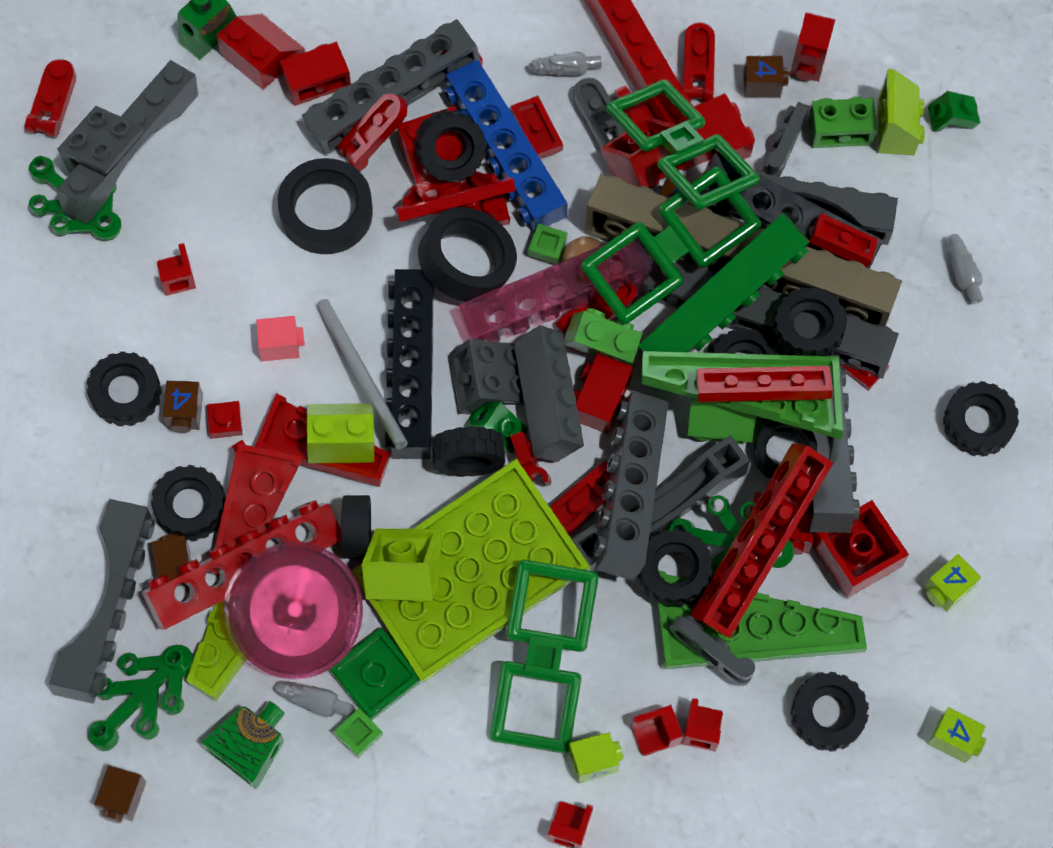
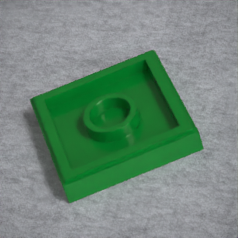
M382 627L328 668L330 674L371 721L422 682L405 655Z

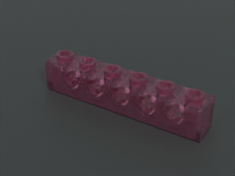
M638 237L596 267L615 293L619 291V287L629 283L632 286L638 285L649 278L648 275L653 274L650 260ZM604 245L460 304L459 307L472 339L499 342L501 340L500 337L512 332L513 335L523 333L530 328V324L540 320L542 322H549L559 317V312L569 308L577 310L588 305L590 299L600 296L593 284L584 286L579 283L580 277L585 274L580 265L583 260ZM618 261L625 265V268L619 273H612L608 270V267L613 262ZM562 286L566 291L563 296L553 298L549 295L553 287ZM532 298L536 300V304L532 309L522 310L520 308V304L524 299ZM498 310L506 312V317L503 321L495 323L490 320L494 312Z

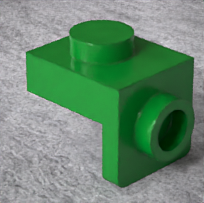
M946 91L928 105L933 131L940 132L950 124L973 129L981 123L975 97Z

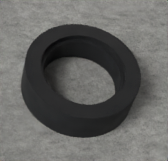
M319 158L307 161L294 168L285 177L279 188L277 205L282 228L288 238L303 250L316 254L343 252L356 245L370 228L373 218L371 190L363 174L349 163L332 158ZM321 183L340 185L353 195L356 201L355 210L349 220L337 228L329 230L311 228L304 224L295 213L296 203L305 190Z
M455 207L439 213L432 220L419 243L418 260L425 277L441 293L458 301L477 303L489 300L501 291L515 269L517 252L512 237L495 218L477 209ZM458 233L476 239L491 254L494 264L493 272L485 276H472L459 271L445 258L441 249V238L449 234Z

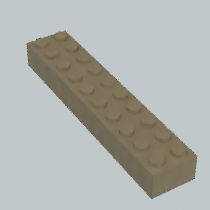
M600 174L587 204L585 234L610 242L633 224L641 222L646 226L651 235L655 237L669 227L659 214L658 209L661 204L671 197L659 195L645 186L637 187L628 184L617 176ZM683 204L674 211L704 252L744 224L738 219H727L714 214L707 208L698 210L688 204ZM760 228L708 267L712 271L719 272L765 229ZM638 237L623 247L652 258ZM805 246L809 252L795 265L791 260L788 261L781 268L785 274L772 286H769L767 282L763 284L772 291L781 294H789V292L800 290L803 287H817L819 290H826L830 292V295L836 296L839 299L840 305H843L845 309L844 314L856 315L862 321L873 325L882 324L886 326L902 280L895 278L891 273L885 271L877 272L866 268L860 262L840 259L829 251L815 250ZM689 253L681 258L685 262L696 264Z

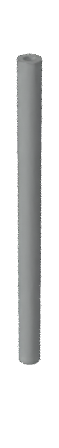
M320 300L317 307L395 448L403 449L408 444L405 436L329 300Z

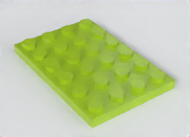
M515 459L414 528L441 529L439 582L433 601H380L378 599H369L419 679L424 683L508 626L517 567L521 560H531L590 570L591 567L523 467ZM361 564L351 572L365 593ZM530 574L524 614L572 581Z

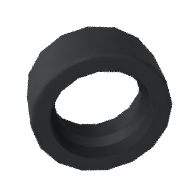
M773 420L762 427L754 445V460L757 468L769 479L772 478L779 465L774 463L766 452L767 443L775 435H791L797 438L803 445H807L817 451L818 443L812 431Z
M344 495L341 511L343 558H365L371 542V499L369 495Z

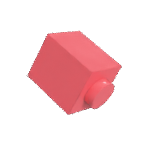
M295 316L256 319L258 349L261 361L300 358L299 346H305L303 327H297Z

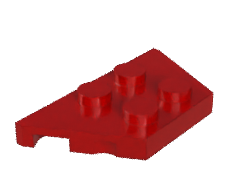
M474 171L471 177L468 176L462 181L447 182L446 180L440 181L436 179L413 185L408 191L409 194L405 195L402 200L404 206L396 208L399 222L428 214L437 216L439 213L457 206H476L480 203V200L516 191L514 179L507 177L497 181L495 174Z

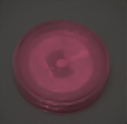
M291 542L277 544L258 551L238 568L226 591L223 610L224 623L228 637L237 653L256 670L284 679L310 678L336 666L353 647L362 623L363 604L361 592L350 569L332 552L309 543Z

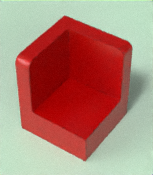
M184 243L178 244L181 255L157 261L161 284L166 296L196 289Z
M692 698L682 745L716 752L721 735L720 727L723 712L698 706L699 699Z
M672 705L632 718L631 728L642 756L645 757L681 745L683 734Z
M563 801L559 802L554 820L548 832L547 841L567 848H581L594 806L587 804L585 809Z

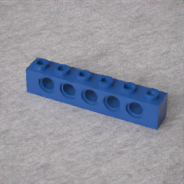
M479 60L446 74V88H444L446 99L450 105L455 104L462 114L465 113L473 119L485 135L483 137L487 145L485 147L486 156L488 157L487 163L492 174L499 175L501 180L507 177L514 179L516 191L505 193L510 201L514 199L518 206L517 212L524 225L529 224L535 233L538 223L550 226L566 218L568 207L566 199ZM470 98H478V99H480V100H478V101H470V100H468V99H470ZM491 121L494 122V124L485 125L483 124V122ZM499 145H507V146H509V148H507V149H500V148H498V146H499ZM522 169L524 172L514 173L512 170ZM537 193L540 196L532 198L527 196V194Z

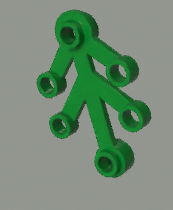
M38 156L30 162L29 172L34 182L38 184L49 183L56 190L64 182V179L56 173L51 159ZM39 166H46L44 169H36ZM116 183L107 202L88 224L79 219L69 220L65 214H61L67 212L62 210L60 200H47L45 196L40 194L32 196L29 200L31 212L36 216H43L47 213H59L50 220L51 228L57 235H65L68 232H92L96 238L110 241L118 236L122 228L120 217L113 212V194L117 190ZM37 203H44L41 208L34 207ZM58 222L66 223L63 227H56ZM104 222H110L108 226L100 225Z
M715 495L709 499L708 509L712 514L718 515L729 534L695 528L690 520L683 518L673 520L668 526V531H673L677 526L682 525L685 531L691 532L696 538L698 536L702 543L727 548L712 558L711 579L742 528L729 509L728 499L720 495ZM718 499H721L724 503V508L720 512H717L713 507L714 502ZM746 502L741 506L740 515L745 521L748 518L745 513L748 506H755V502ZM790 540L787 541L782 555L777 558L773 568L785 567L792 561L794 546Z
M173 645L167 648L160 656L137 658L133 653H125L119 658L118 667L126 676H134L139 671H157L147 679L113 682L110 678L106 677L105 686L109 685V688L102 692V694L97 693L101 700H109L114 696H131L106 721H97L90 727L88 739L97 750L109 751L114 748L119 740L117 729L142 705V718L136 723V731L145 740L155 738L159 733V725L157 723L159 688L167 680L168 692L161 698L162 708L169 715L179 714L183 710L184 701L181 698L183 677L189 674L194 660L190 649L184 645ZM180 657V659L177 662L172 663L174 659ZM134 661L131 667L125 668L128 662ZM177 700L174 706L168 707L170 701ZM152 724L149 731L143 732L146 725ZM105 730L102 736L97 737L101 731Z

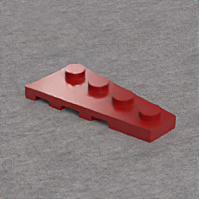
M278 393L275 395L255 444V447L303 456L300 465L379 487L390 461V453L374 445V462L308 464L307 409L288 403L286 398Z
M238 443L215 549L225 544L231 548L241 543L239 540L240 536L255 529L261 533L269 528V522L273 520L303 460V456ZM244 552L236 558V567L243 572L250 565L249 556ZM213 567L210 569V574L220 576V573L216 568Z

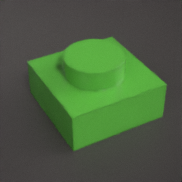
M538 223L528 249V256L558 265L568 238V232Z
M358 708L334 731V734L359 758L383 735V732Z

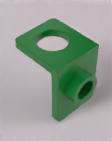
M501 402L484 403L471 414L464 427H486L487 429H494L502 433L504 449L508 453H513L515 450L511 435L521 431L526 434L528 428ZM485 410H488L486 415L481 420L477 421L479 415Z

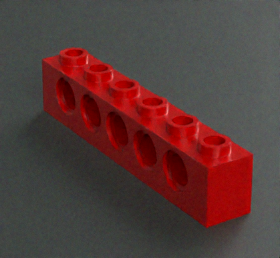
M791 444L691 612V617L720 635L728 638L732 636L834 464L832 461L807 445Z
M314 500L298 508L300 514L290 519L286 514L269 522L270 529L261 533L257 529L252 530L239 537L241 543L231 548L225 544L210 551L209 555L211 558L201 563L194 559L178 567L180 573L169 579L164 574L147 583L149 588L142 591V594L159 629L166 630L261 582L273 571L293 566L340 542L341 528L329 503L318 504ZM301 523L305 524L309 529L308 538L303 542L299 541L296 537V528ZM271 538H275L280 545L279 552L273 557L266 551V544ZM244 552L249 556L250 565L247 570L241 572L236 567V558ZM214 567L220 573V580L217 585L210 587L206 583L205 575L209 569ZM180 583H186L190 589L188 599L183 602H179L175 597V589Z

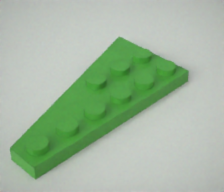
M643 351L642 384L697 400L696 371L698 368L829 366L833 387L832 399L708 403L842 440L843 421L839 357Z
M658 570L660 576L671 584H679L689 578L687 576L682 578L668 575L666 572ZM758 592L730 638L720 635L701 624L703 631L710 637L716 636L726 642L730 647L729 651L739 659L743 657L749 658L753 662L860 653L867 650L862 616L824 607L819 609L801 605L800 602L789 599L784 601L770 598V595ZM699 597L695 599V602L684 604L683 607H667L660 602L657 603L665 669L711 666L679 641L669 628L678 616L684 618L688 615L690 616L700 599Z

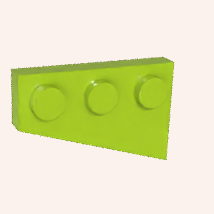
M238 593L215 604L214 610L210 611L207 619L208 627L203 641L198 645L186 680L190 686L214 701L219 699L261 641L251 622V601Z

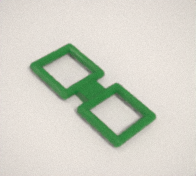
M660 80L611 101L606 105L607 113L641 150L647 152L663 145L669 151L670 155L659 159L657 163L658 168L696 209H704L759 183V175L721 135L715 134L703 139L696 130L705 125V119L668 80ZM663 93L688 120L647 137L623 110ZM716 149L742 177L701 195L675 166Z
M716 166L691 184L700 193L714 182L721 187L731 181L724 171ZM679 191L661 204L658 209L659 214L669 227L653 237L643 223L637 222L581 262L582 271L621 323L628 324L683 284L684 278L674 263L689 253L699 267L705 268L760 229L761 221L740 193L732 195L727 199L745 221V224L706 252L702 250L674 212L689 201ZM638 237L668 279L626 308L596 267Z
M521 560L518 563L506 635L509 640L529 643L525 664L513 661H504L501 664L489 737L493 742L562 754L569 751L582 677L577 672L560 670L559 668L563 649L583 652L587 648L599 579L596 572L531 560ZM530 574L584 583L575 637L521 628ZM513 676L567 685L558 739L504 730Z

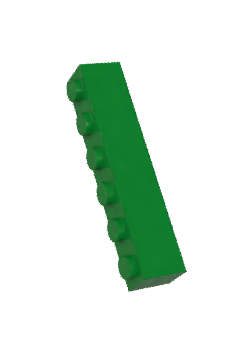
M782 213L639 344V347L642 351L689 352L692 348H695L699 352L712 340L709 333L719 326L723 330L736 318L732 313L741 304L747 308L760 296L756 290L765 282L772 286L785 274L781 268L788 261L791 260L795 265L809 252L805 246L810 241L786 214Z

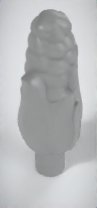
M581 52L554 53V56L532 60L529 68L533 73L579 76L585 74L587 69L601 68L602 60L601 56L586 57Z
M952 234L947 238V247L949 248L951 265L953 266L958 287L962 291H967L971 304H977L983 301L979 286L982 284L981 272L960 236Z
M280 681L275 686V691L279 696L318 715L332 717L334 713L349 717L352 714L354 705L339 700L338 695L331 690L316 686L310 687L290 681Z

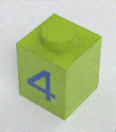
M957 554L928 580L924 589L927 591V597L935 606L942 607L948 612L976 587L982 577Z
M948 707L941 715L928 745L966 763L972 755L978 757L986 742V738L982 737L986 726Z
M610 732L570 743L569 753L578 783L617 773L620 766L619 761L624 760L618 740L612 741Z

